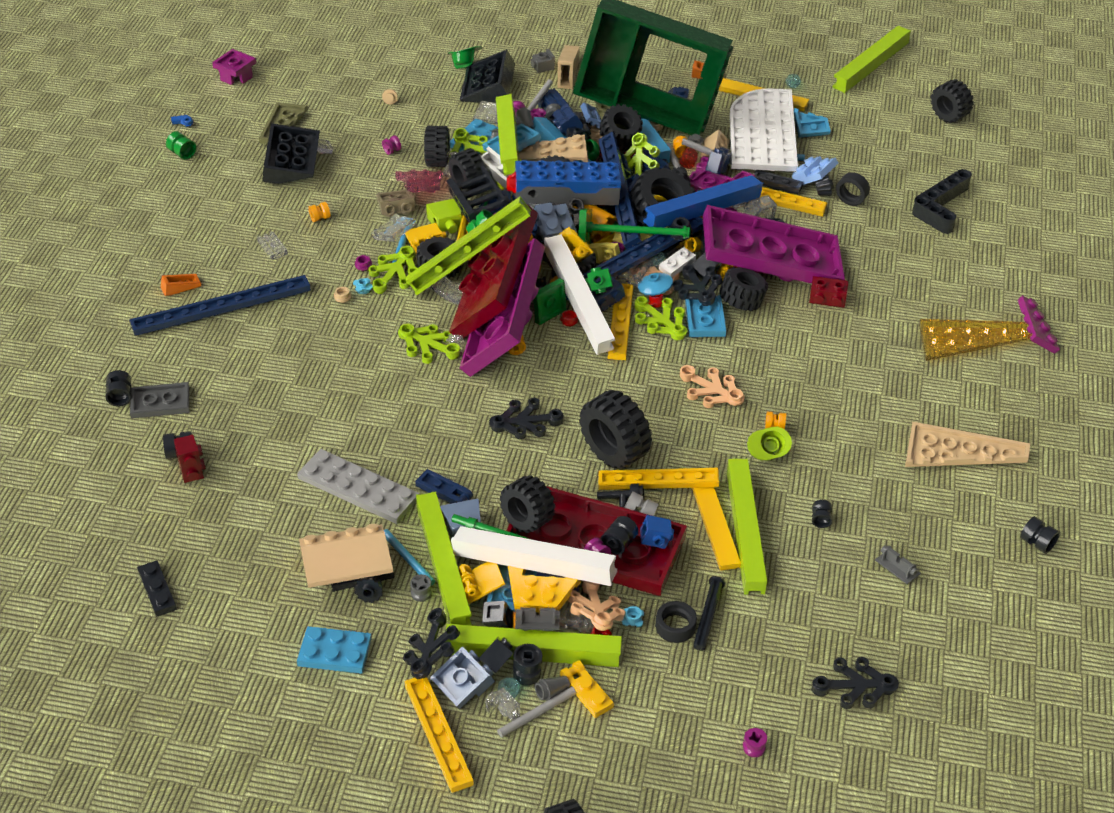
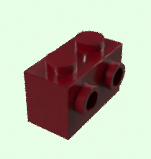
M813 276L809 303L845 308L848 281Z
M194 435L173 439L184 483L203 479L202 470H206L204 459L200 458V456H203L201 444H196Z

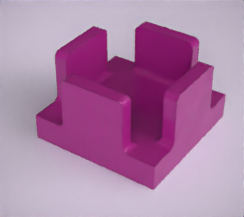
M231 49L212 62L213 68L219 70L220 80L232 85L234 84L233 76L238 77L240 75V82L243 84L253 77L252 66L257 62L255 57Z

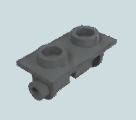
M884 545L881 548L882 554L875 559L876 562L905 584H909L921 574L915 564H912L904 557H899L900 554L893 550L891 546Z
M520 607V609H516L515 629L526 631L559 630L560 610H556V608H540V615H536V608Z

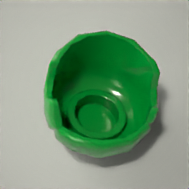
M586 140L588 159L596 161L600 154L599 145L595 140Z

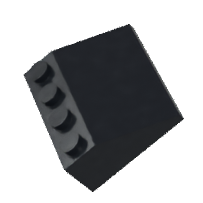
M507 49L472 63L467 67L460 96L461 102L496 103V97L510 94L516 63Z
M271 123L262 182L283 184L312 178L314 176L320 130Z

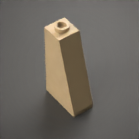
M564 46L558 59L557 88L573 89L579 63L580 46Z

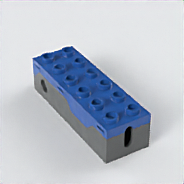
M522 160L515 161V172L507 177V190L515 193V199L521 196L526 204L568 203L571 199L578 198L582 200L584 205H619L621 179L618 163Z

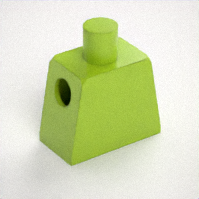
M454 199L426 204L427 219L431 224L436 223L442 232L448 231L453 234L458 231L461 223V211Z

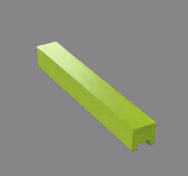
M901 26L895 27L835 73L834 77L837 78V82L833 84L832 88L843 93L849 91L909 43L911 30Z
M512 94L496 97L500 161L503 164L504 175L513 174L515 172V161H520Z
M521 196L406 276V283L413 288L416 295L420 294L530 217L531 209Z
M728 459L727 480L738 556L741 562L740 571L744 595H748L749 591H760L761 594H765L767 577L748 459Z
M436 492L417 494V511L448 624L472 625L470 620L471 611Z
M458 624L446 625V629L451 625H455L460 631V635L455 640L448 639L445 641L450 642L455 648L452 655L463 646L467 652L472 650L480 657L497 637L501 639L505 637L514 645L512 648L514 651L518 646L528 643L539 647L543 655L542 662L573 664L579 660L583 665L619 667L622 636L541 630L526 631L514 628Z

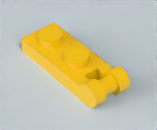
M578 660L572 664V667H565L559 671L561 677L566 676L568 678L570 687H574L576 696L594 718L614 708V702L585 670L581 661ZM577 674L579 677L574 679L573 676Z

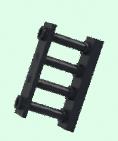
M483 165L480 166L482 175L460 184L455 183L453 178L446 180L451 196L468 223L476 219V216L483 209L490 212L510 204L508 197L502 194L494 182L490 170L487 171ZM484 181L486 182V184L480 187H477L467 192H462V190L466 188H469ZM485 191H492L491 193L474 199L472 201L467 200L468 198L481 194ZM495 198L498 200L477 210L473 209V207Z

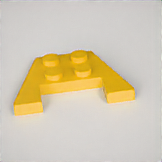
M508 566L515 611L520 609V607L536 608V612H540V608H556V610H560L571 596L570 592L573 588L578 587L581 583V580L568 577L525 576L526 569Z

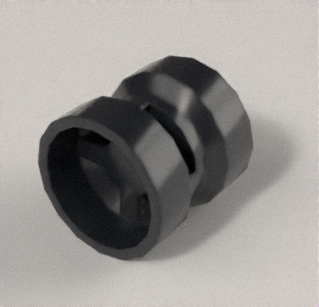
M827 500L815 501L812 504V524L818 528H827L832 524V504Z

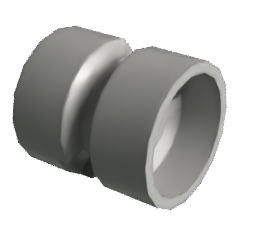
M632 491L624 508L654 516L658 503L650 499L643 500L642 495Z

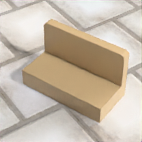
M718 129L704 139L703 146L712 150L720 147L728 149L729 139ZM701 153V158H702L703 156H706V157H707V156H709V155L704 154V153Z

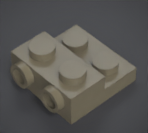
M409 189L376 194L380 212L386 217L394 216L395 213L410 214L411 211H415L414 197Z

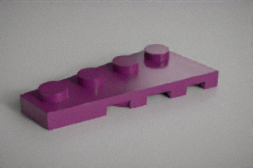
M1022 295L1017 301L1021 312L1025 315L1024 321L1029 325L1027 330L1030 334L1032 333L1031 341L1054 354L1060 350L1056 343L1058 340L1050 332L1051 327L1044 321V315L1038 310L1037 302L1032 298L1028 299Z

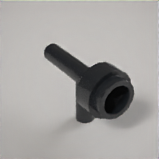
M637 483L631 484L630 490L597 492V499H619V507L624 508L627 498L630 497L632 491L642 495L644 500V486Z

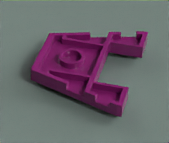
M703 156L701 162L697 164L696 170L689 176L690 187H693L694 191L697 192V190H704L753 174L742 171L731 178L723 174L706 171L708 157Z

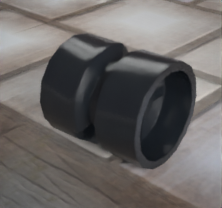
M115 370L106 377L105 398L113 406H124L130 402L132 380L127 372Z
M192 431L180 432L179 436L175 433L163 434L166 459L177 458L173 439L193 435Z
M619 516L610 525V528L604 532L601 540L603 545L610 548L611 554L621 555L636 538L639 529L636 523L629 517Z
M1033 516L1024 526L1020 538L1030 545L1035 543V548L1047 554L1057 543L1060 531L1050 525L1046 527L1045 522Z
M522 644L514 651L512 674L515 681L521 685H533L541 677L543 655L540 648L536 645Z

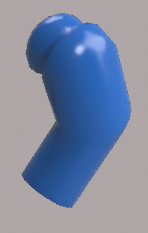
M188 115L171 117L172 125L182 124L189 127L193 124V119Z

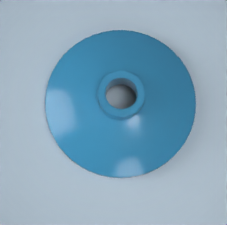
M666 273L649 274L639 281L638 290L644 295H659L672 287L673 279Z

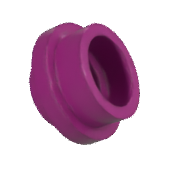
M360 255L356 258V269L366 271L372 266V261L368 256Z

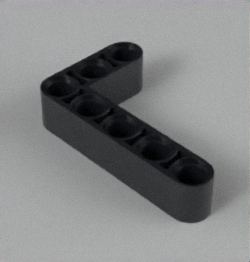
M960 169L916 196L912 209L913 216L942 233H952L956 214L943 207V205L969 189L972 173L969 170Z

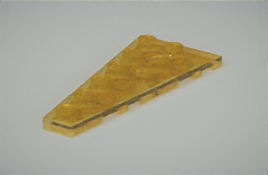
M920 319L919 321L926 361L1030 340L1032 333L1030 334L1027 330L1029 325L1026 322Z

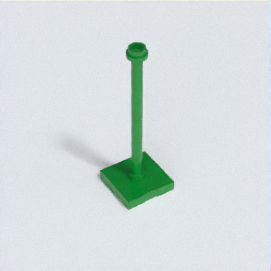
M581 209L579 214V237L587 244H591V233L593 231L683 236V239L690 238V227L684 226L682 229L593 224L592 209Z
M561 278L539 289L536 297L533 299L535 323L538 325H542L567 310L565 282Z

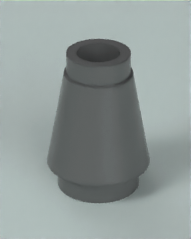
M520 108L516 112V119L520 124L522 123L534 129L530 110Z
M566 676L540 679L535 684V691L540 700L545 699L548 701L568 689L570 683Z

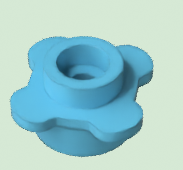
M361 278L353 282V285L356 286L355 290L359 294H367L373 288L369 278Z
M636 606L624 609L623 625L636 627L643 625V610Z

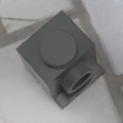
M546 49V52L532 55L531 66L537 73L555 69V56L549 49Z

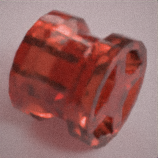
M686 148L680 157V165L686 169L693 168L698 159L697 151L692 148Z

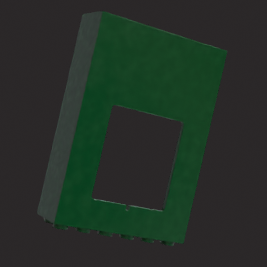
M601 0L595 13L572 94L609 107L616 106V104H620V106L625 104L626 107L631 106L633 107L632 110H637V114L641 115L644 119L689 135H700L701 132L704 133L734 48L731 46L733 40L619 0ZM650 34L707 54L700 75L701 78H699L692 100L636 81Z

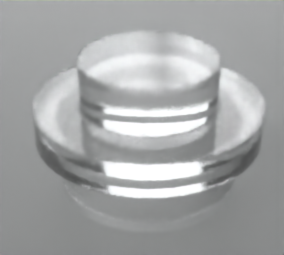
M449 334L448 339H446V342L457 343L460 347L461 343H465L461 335Z

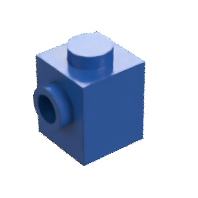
M646 515L640 528L641 544L665 549L668 542L672 541L674 536L671 520Z

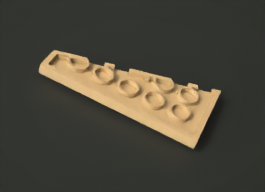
M577 134L569 138L561 137L556 140H544L540 143L529 145L519 152V159L540 161L543 157L547 158L549 155L551 157L558 155V157L563 156L565 159L570 160V162L575 160L588 162L585 135Z
M912 422L905 467L1027 463L1030 443Z

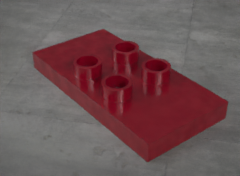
M529 206L531 209L530 217L475 254L468 261L467 266L471 268V272L462 280L459 286V290L463 294L449 333L459 341L507 308L538 212Z
M549 487L556 506L554 509L555 515L552 516L553 519L530 533L519 532L518 529L513 528L512 524H509L506 530L536 541L584 549L591 539H601V536L610 528V525L617 517H629L638 526L639 533L621 555H615L614 566L617 568V573L612 583L661 597L686 538L687 525L671 521L674 536L672 541L668 542L665 549L641 544L640 528L648 514Z

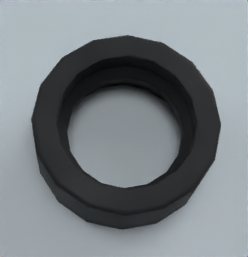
M855 172L847 173L836 185L837 196L845 204L857 206L869 195L870 186L862 175ZM845 183L856 185L861 195L851 194L846 189Z
M670 601L661 605L657 610L655 627L661 638L668 642L680 643L691 639L695 634L697 615L695 610L687 603ZM676 615L685 618L689 624L683 628H673L666 625L663 620L669 616Z

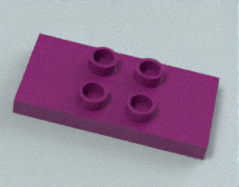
M707 205L703 214L706 260L750 269L756 273L763 272L776 275L781 280L787 282L798 280L812 284L813 276L845 280L838 235Z
M535 238L527 245L507 308L469 334L459 368L469 377L520 343L524 326L532 317V311L529 309L530 302L539 291L535 283L545 246Z

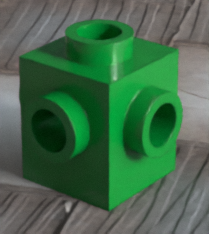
M601 267L591 269L590 273H587L588 278H585V281L592 292L602 294L607 292L606 289L614 287L608 268L602 270ZM598 278H601L600 283H596Z

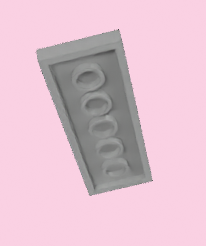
M320 449L297 473L298 479L395 524H398L416 503V495L419 494L323 449Z

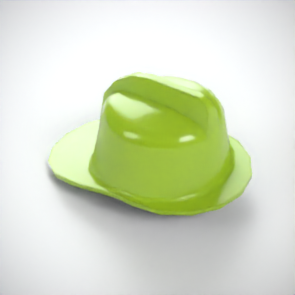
M770 427L755 431L748 437L747 448L750 454L761 461L786 455L792 445L791 436L785 429L780 427Z

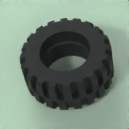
M653 168L639 176L630 195L635 214L647 218L648 212L645 211V208L659 203L652 194L671 200L694 193L695 191L693 187H690V182L685 180L683 175H678L676 171H669L668 168Z
M616 390L605 391L582 407L579 424L582 427L581 432L585 436L584 440L589 444L590 450L597 455V458L604 461V464L607 466L624 469L645 456L652 444V432L649 429L648 420L644 417L645 414L638 408V404L633 402L628 395H624L623 392Z

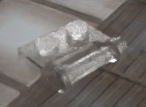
M394 214L379 229H374L371 235L375 240L394 242L415 226L416 221L414 218L400 217L398 214Z
M647 259L618 275L615 279L623 284L638 286L643 281V276L653 267V262Z

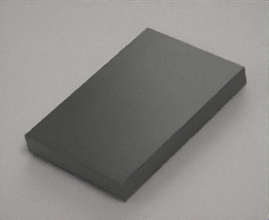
M189 382L131 387V418L190 413Z

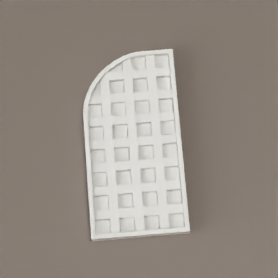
M766 88L753 90L741 95L733 102L730 108L731 169L796 172L798 161L791 89Z

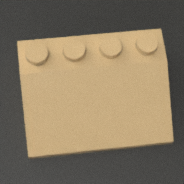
M369 524L363 528L351 527L345 531H329L324 535H307L299 539L308 588L393 572L382 524Z

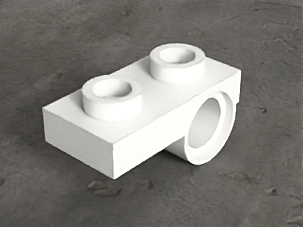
M683 247L660 263L659 270L674 277L683 270L685 265H692L696 261V255Z

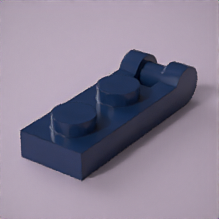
M426 469L415 481L416 487L428 493L436 492L438 498L450 504L467 501L473 497V493L468 488L429 469Z

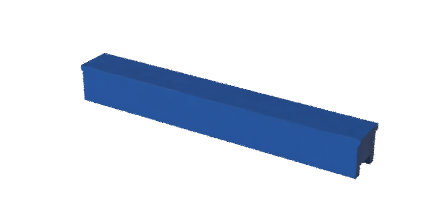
M753 175L651 205L645 208L648 214L643 222L649 227L664 228L670 226L673 220L679 217H685L690 220L702 216L707 205L724 209L760 197L763 183Z

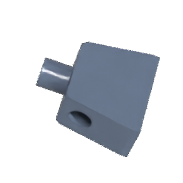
M478 499L440 506L447 532L451 539L455 536L460 526L466 527L452 522L453 514L466 518L472 517L481 522Z

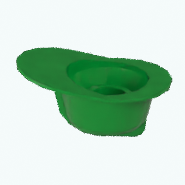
M470 47L457 52H449L448 55L452 56L455 68H466L473 63L475 52L483 47Z

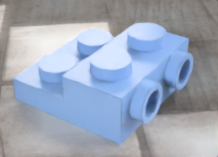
M821 156L816 158L810 157L804 161L805 164L796 168L792 178L803 181V185L820 180L838 164L836 157L830 160L828 158L822 160Z

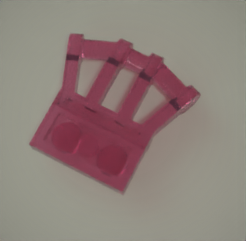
M411 169V171L395 172L396 180L403 181L407 191L413 193L419 191H440L439 181L442 180V171L432 172L427 171V169L416 171Z

